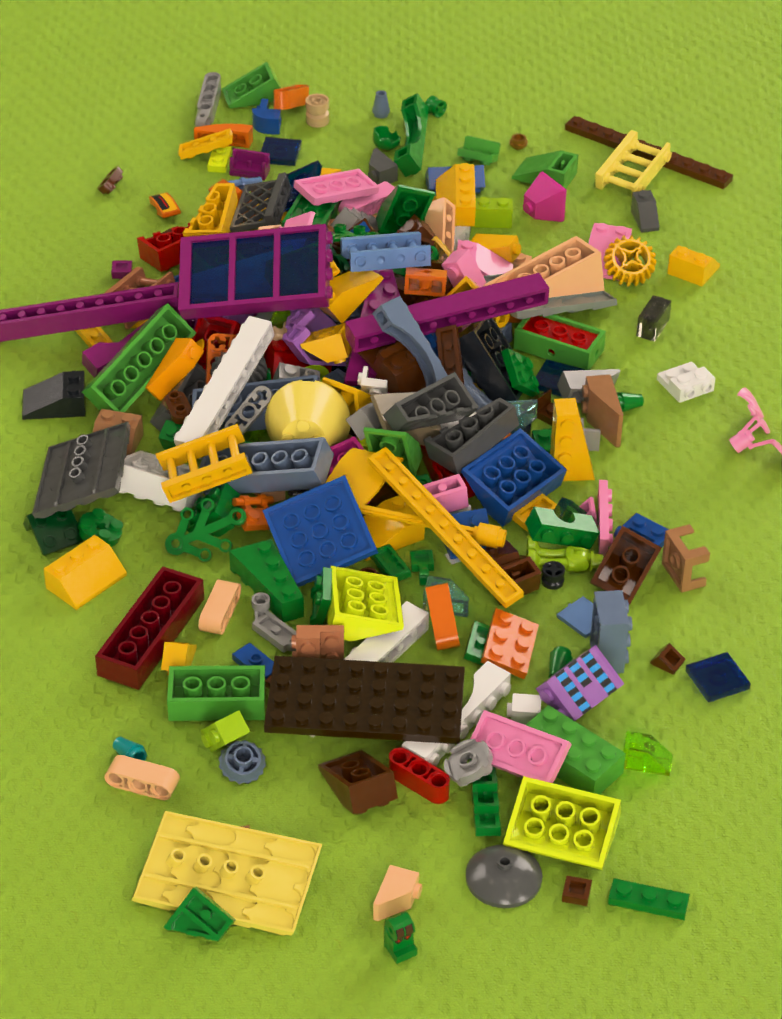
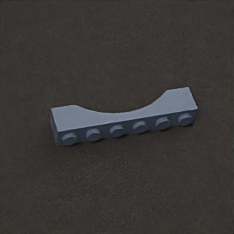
M401 296L380 305L372 313L382 331L401 342L416 358L423 372L426 387L448 376L441 365L440 359L435 355L429 341L423 335L419 324L414 320Z

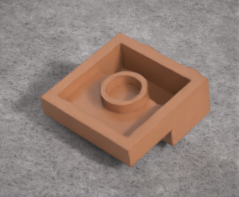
M297 625L296 635H292V649H296V651H292V657L343 660L344 625Z

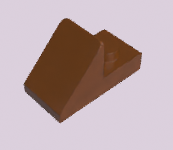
M550 389L534 396L521 406V410L552 426L554 404L551 402L552 390Z

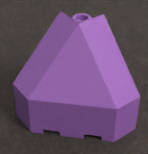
M303 291L301 294H309L312 292ZM320 308L290 310L291 315L287 317L285 325L287 333L283 334L282 339L300 362L309 365L348 366L350 355L346 358L345 362L334 364V361L327 363L305 351L300 345L311 335V332L337 325L333 320L325 315Z

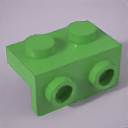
M467 135L464 146L458 148L457 156H462V159L466 161H473L475 159L479 160L480 164L490 165V163L498 161L501 143Z

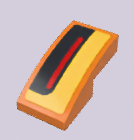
M167 192L149 196L150 204L156 207L157 215L166 218L181 214L177 203Z

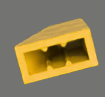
M476 234L471 239V242L479 243L510 263L514 262L521 253V245L517 235Z

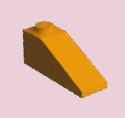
M176 338L145 388L156 399L161 401L195 367L204 350L192 338Z

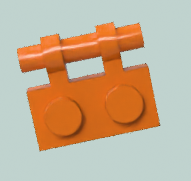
M258 494L256 497L240 495L239 498L232 499V505L234 507L239 506L247 514V521L242 525L244 531L270 530L262 510L269 508L268 505L274 503L273 496H266L265 494ZM237 512L236 516L239 520L241 518V514Z

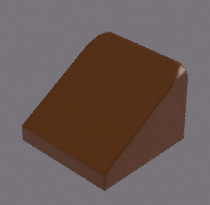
M668 643L660 649L650 663L670 674H674L686 659Z

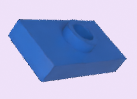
M251 643L246 644L232 654V660L238 665H265V678L267 679L272 675L274 661Z

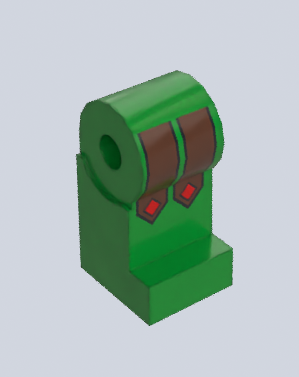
M406 911L397 917L385 920L384 946L396 964L417 955V947L414 944L415 926L412 918Z

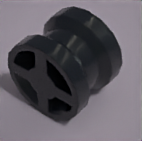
M556 561L545 563L542 568V585L551 590L561 588L564 584L565 567Z

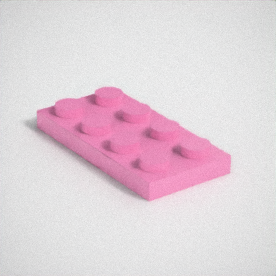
M360 169L294 180L293 186L311 204L316 206L330 202L336 203L346 199L352 200L362 196L368 197L378 194L380 188Z
M486 710L483 711L470 738L481 743L484 741L493 753L491 764L493 767L521 778L525 776L549 783H554L571 747V743L567 740Z

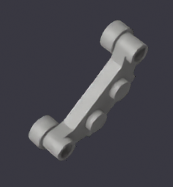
M263 592L254 594L251 598L255 621L252 622V630L283 653L286 651H296V649H292V635H296V631L269 612L270 597L268 594Z

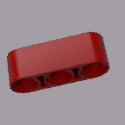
M394 748L389 753V769L393 771L396 781L432 803L442 804L449 799L450 777L447 773L405 748Z

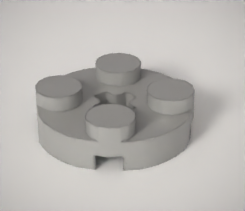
M468 739L458 743L451 749L452 755L449 757V760L446 758L444 761L446 773L460 787H464L482 776L489 775L493 769L491 765L493 761L492 751L484 741L481 743L475 739Z

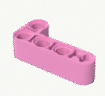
M386 181L377 184L380 187L378 194L368 197H357L352 200H342L338 211L341 212L344 207H347L349 209L355 208L359 212L363 211L368 216L369 214H378L382 202L395 187Z

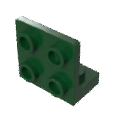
M72 509L64 512L57 511L46 518H34L31 513L26 515L23 523L26 531L32 530L44 556L84 541L79 536L80 530L77 529L78 523Z

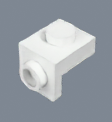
M364 366L363 373L359 372L357 382V385H361V391L371 396L373 394H387L388 380L368 378V366Z

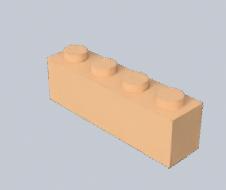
M443 197L432 201L425 216V223L429 225L434 234L448 249L453 252L455 205ZM445 254L439 261L444 262L448 258L447 254Z

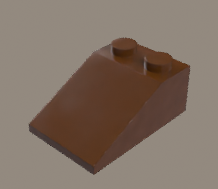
M622 525L590 583L603 591L622 590L624 600H628L630 605L662 547Z
M363 750L318 764L320 772L342 806L353 814H362L372 807L385 806L390 801L398 799L393 771Z

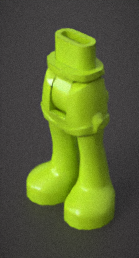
M528 535L526 556L531 557L539 570H542L545 563L556 561L563 564L567 572L592 571L593 568H598L603 560V554H594V550H590L589 553L588 549L568 546L567 548L556 549L540 547L538 541H532L531 536Z

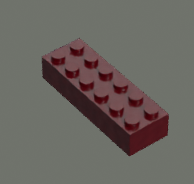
M162 566L95 655L97 676L139 690L162 659L164 642L175 641L203 602V579Z

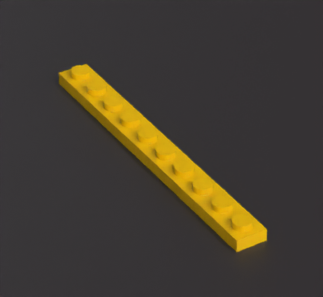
M387 447L368 457V463L505 609L524 597V591Z

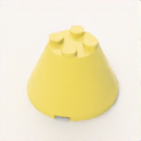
M297 380L284 385L272 396L265 413V426L271 441L325 437L331 447L347 439L350 425L346 419L351 415L344 398L331 386L316 380L315 382Z

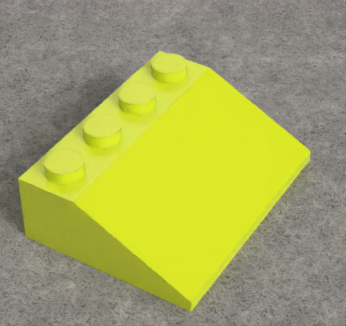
M336 566L330 567L332 568V601L327 612L328 625H344V640L356 641L403 630L404 623L397 577Z
M523 776L503 845L602 870L620 818L621 800Z

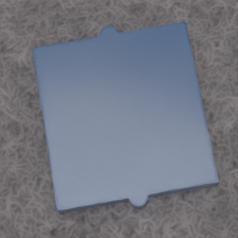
M583 596L574 603H569L568 607L557 613V618L584 638H587L591 632L593 603Z

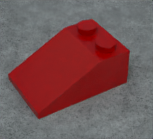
M222 317L198 318L194 329L196 334L192 339L195 342L203 339L205 344L204 352L197 363L206 370V346L211 335L216 333L238 335L241 325L237 321ZM215 339L211 344H214L215 348H219V345H226L225 349H228L229 340H226L225 344H220ZM212 359V360L210 361V365H211V366H212V363L215 362V359Z

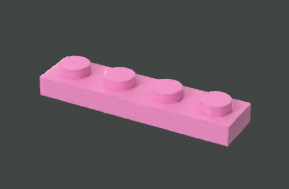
M599 480L598 530L600 532L598 535L599 554H603V556L606 555L608 547L613 543V534H609V532H612L613 519L609 518L612 517V504H608V502L612 501V489H608V480Z

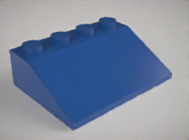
M520 428L462 468L461 473L482 506L486 508L487 513L504 527L512 521L515 512L542 493L547 496L561 486L567 469Z

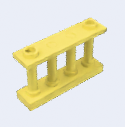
M631 130L596 172L595 188L602 190L607 184L612 183L632 190V192L645 190L664 164L670 161L672 156L670 143L667 142L659 150L639 143L638 132ZM639 150L656 157L653 161L633 155L632 152ZM630 161L647 168L644 172H641L623 164ZM621 172L638 179L635 183H632L614 175Z

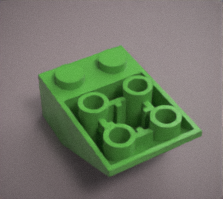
M560 150L526 157L512 175V179L532 184L539 173L544 172L566 189L577 174L578 154Z

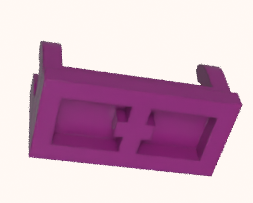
M233 149V157H230L229 175L245 178L260 176L262 180L267 178L270 172V153Z

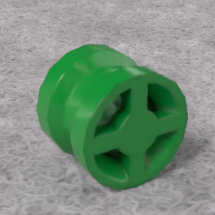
M430 96L425 102L429 108V113H432L437 118H440L447 109L446 102L439 100L436 96Z

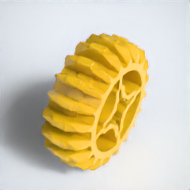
M624 235L621 240L616 238L614 243L611 242L609 244V247L605 250L603 261L605 262L604 269L608 270V276L613 275V281L618 279L620 280V285L626 282L627 287L631 283L636 287L639 282L643 284L646 279L649 280L651 278L657 261L655 259V252H652V246L647 247V240L642 243L640 242V237L635 240L633 235L629 239ZM639 255L643 258L645 266L642 264V261L638 258ZM615 256L621 263V267H619V265L616 263Z

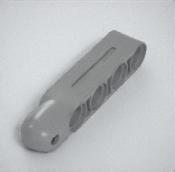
M209 72L204 77L197 103L195 127L211 125L214 122L221 95V76L217 72Z

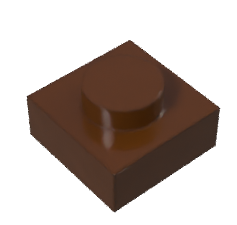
M567 875L562 902L587 906L592 880Z

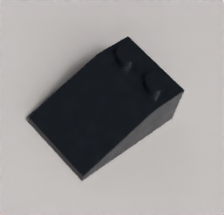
M84 371L62 372L24 389L22 419L86 417V396L82 393L86 387Z

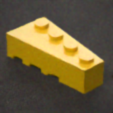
M216 183L206 197V203L199 207L196 218L193 217L191 219L190 227L185 228L183 231L184 237L230 233V225L238 204L235 183ZM226 247L194 249V251H225Z
M576 398L554 399L550 455L567 469L563 481L595 480Z

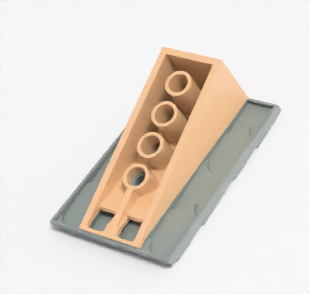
M578 236L563 242L507 273L483 276L486 280V283L483 285L484 287L540 273L549 286L548 304L510 313L511 316L517 319H526L539 315L546 317L563 312L574 313L587 309L597 310L617 305V299L604 290L601 252Z

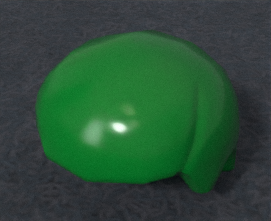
M377 126L374 128L373 142L376 147L388 151L399 146L401 137L397 134V131L391 133L388 126Z

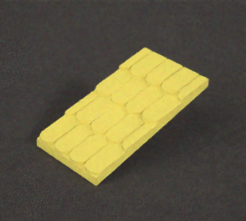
M165 811L131 901L168 911H176L190 891L197 887L236 919L233 923L234 925L249 929L252 927L283 936H292L322 844Z

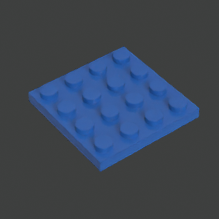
M345 475L262 510L280 555L298 587L314 581L317 575L320 576L323 567L330 568L331 566L345 568L378 553Z

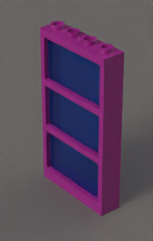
M326 224L181 237L178 311L185 320L329 307V299L333 298L332 286H330V280H333L332 268H330V262H333V253L330 249V244H333L332 231L328 230Z

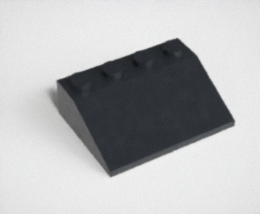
M493 318L471 323L459 333L461 356L465 361L467 370L472 372L476 378L477 386L484 391L490 400L494 401L502 398L510 404L515 403L520 398L522 392L512 388L501 351L507 348L513 349Z

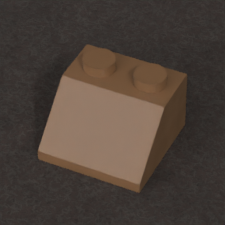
M101 409L94 422L93 432L128 421L131 427L126 456L135 453L143 437L142 415Z

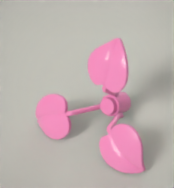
M742 388L737 395L749 403L747 406L753 417L742 430L729 439L730 443L737 453H740L747 447L751 450L754 447L772 444L782 454V445L775 439L753 444L752 441L755 440L752 434L753 431L761 426L764 432L769 434L770 429L763 419V412L752 393L747 388ZM757 420L756 425L749 430L748 428Z

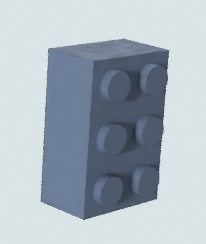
M622 590L594 591L590 646L592 648L596 645L617 674L624 673L625 664L629 663L627 647L631 646V638L628 631L632 630L633 627L632 617L627 615L629 613V602L624 600Z

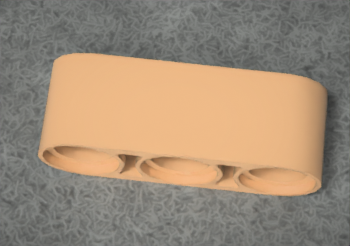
M220 579L216 581L199 618L198 628L200 631L223 635L240 599V583Z
M117 755L113 759L104 776L105 781L112 787L159 800H168L180 780L179 774L172 768L124 755Z

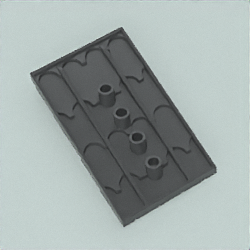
M128 421L87 435L83 434L78 438L48 447L32 512L34 518H46L57 511H68L79 504L87 505L98 498H109L119 493L121 477H123L124 460L127 454V444H129L131 426Z

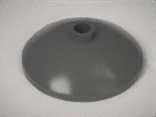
M493 845L478 851L470 859L466 868V883L470 892L481 902L498 908H513L528 903L537 895L542 885V870L538 861L529 852L504 845Z

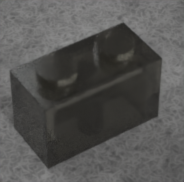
M654 295L651 297L638 317L637 337L654 342L657 340L670 320L671 300Z

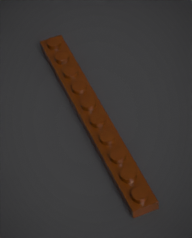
M574 116L565 124L566 131L614 149L627 136V134H622ZM639 140V143L648 145L659 150L662 149L660 146H655L645 142L644 140ZM639 150L632 152L633 155L653 161L656 157ZM672 152L670 161L666 162L663 166L721 189H725L733 181V174L695 161L692 158L684 157L676 152Z

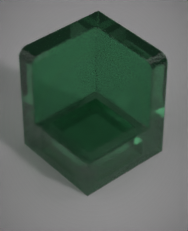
M563 497L554 509L556 516L564 522H568L572 513L587 514L586 511L572 500Z

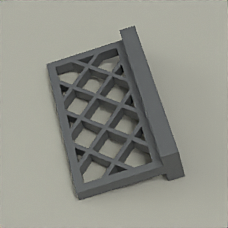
M286 172L279 173L277 180L245 185L230 225L231 233L280 224L292 189Z

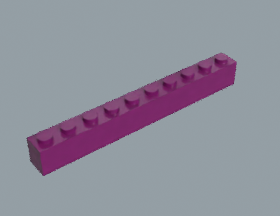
M540 273L408 305V309L414 320L419 324L423 335L435 333L438 328L455 324L459 327L548 304L549 286ZM373 314L345 321V337L354 353L398 341L382 331Z
M179 282L0 310V342L149 319L159 308L167 303L180 314L178 311Z

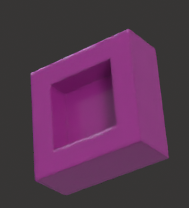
M132 260L112 261V279H122L130 273L133 267Z

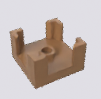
M690 524L665 531L662 565L681 593L704 587L707 581L705 577L691 580L692 567L708 562L710 552L705 546L692 550L687 549L680 537L694 533V529Z

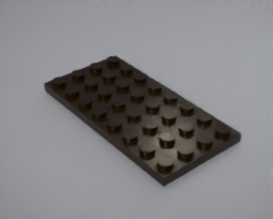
M275 656L264 733L458 744L460 743L465 667Z

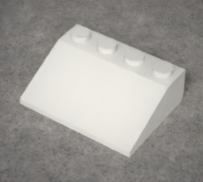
M140 450L127 455L124 460L123 477H121L119 493L134 494V497L137 499L153 500V503L156 505H168L173 510L179 512L185 507H194L195 501L204 494L202 491L169 503L161 485V482L169 480L168 470L163 471L156 455ZM183 464L176 467L178 476L190 472L189 465Z

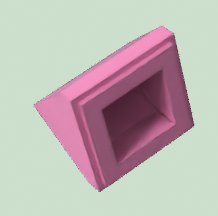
M589 497L576 508V512L592 515L596 525H598L594 498Z

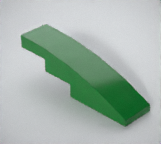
M493 767L489 775L482 776L478 780L471 782L476 836H501L496 768Z

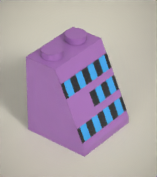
M595 645L570 661L539 685L536 690L543 702L576 721L624 685V682Z

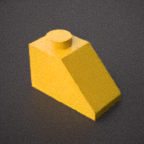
M164 642L161 670L168 671L167 675H169V666H191L197 644Z

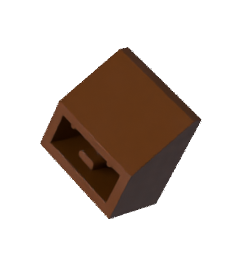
M519 555V559L499 566L526 595L539 589L542 572L530 556Z

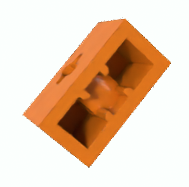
M406 267L404 294L444 297L447 270Z

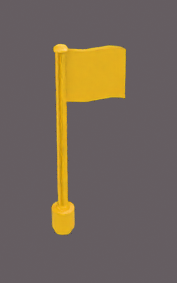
M357 448L350 449L340 459L326 480L327 483L345 475L359 509L364 515L429 528L417 515L366 505L385 483V480L368 463V457L376 452ZM395 456L400 462L404 461V458ZM482 522L475 527L461 525L479 545L496 549L504 547L507 530L502 529L501 526Z

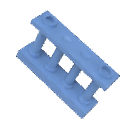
M419 231L340 238L341 255L346 259H350V272L431 266V246H421V233Z

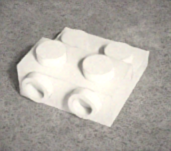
M693 362L657 373L659 383L679 403L714 391L715 377L705 367L698 368Z

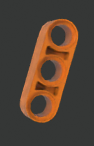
M298 84L275 89L274 109L286 110L306 105V97L309 96V85Z
M448 583L425 587L437 651L460 647Z

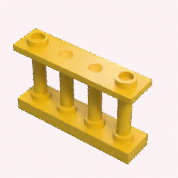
M238 424L156 453L163 471L168 470L169 480L161 482V485L169 503L253 473L245 453H239L238 444L245 442V438ZM229 448L231 457L219 461L217 452ZM209 455L210 465L198 469L196 459ZM188 463L190 472L178 476L176 467Z

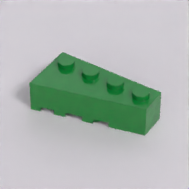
M272 539L229 550L230 570L234 574H238L241 577V581L254 590V594L263 592L269 595V610L283 622H288L304 617V597Z

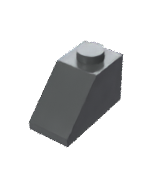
M375 148L369 162L368 177L376 184L385 181L391 184L398 181V165Z
M651 190L632 192L631 212L640 231H659L657 205Z

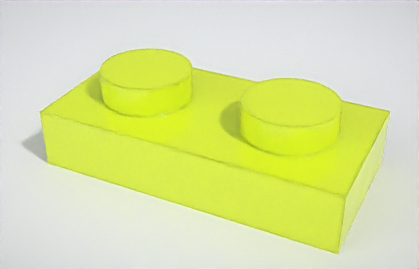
M232 146L212 150L207 165L208 172L226 173L232 154Z

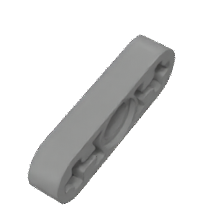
M266 386L256 387L226 422L224 428L230 427L232 424H238L240 420L236 418L239 416L243 421L247 422L246 425L244 423L239 425L244 435L267 408L273 396L272 391ZM260 391H267L266 397L268 398L267 400L261 399L258 402V404L261 405L259 409L255 404L250 402L252 399L255 402L259 399L260 396L258 395V393ZM247 406L254 408L255 413L251 418H245L243 415V410Z

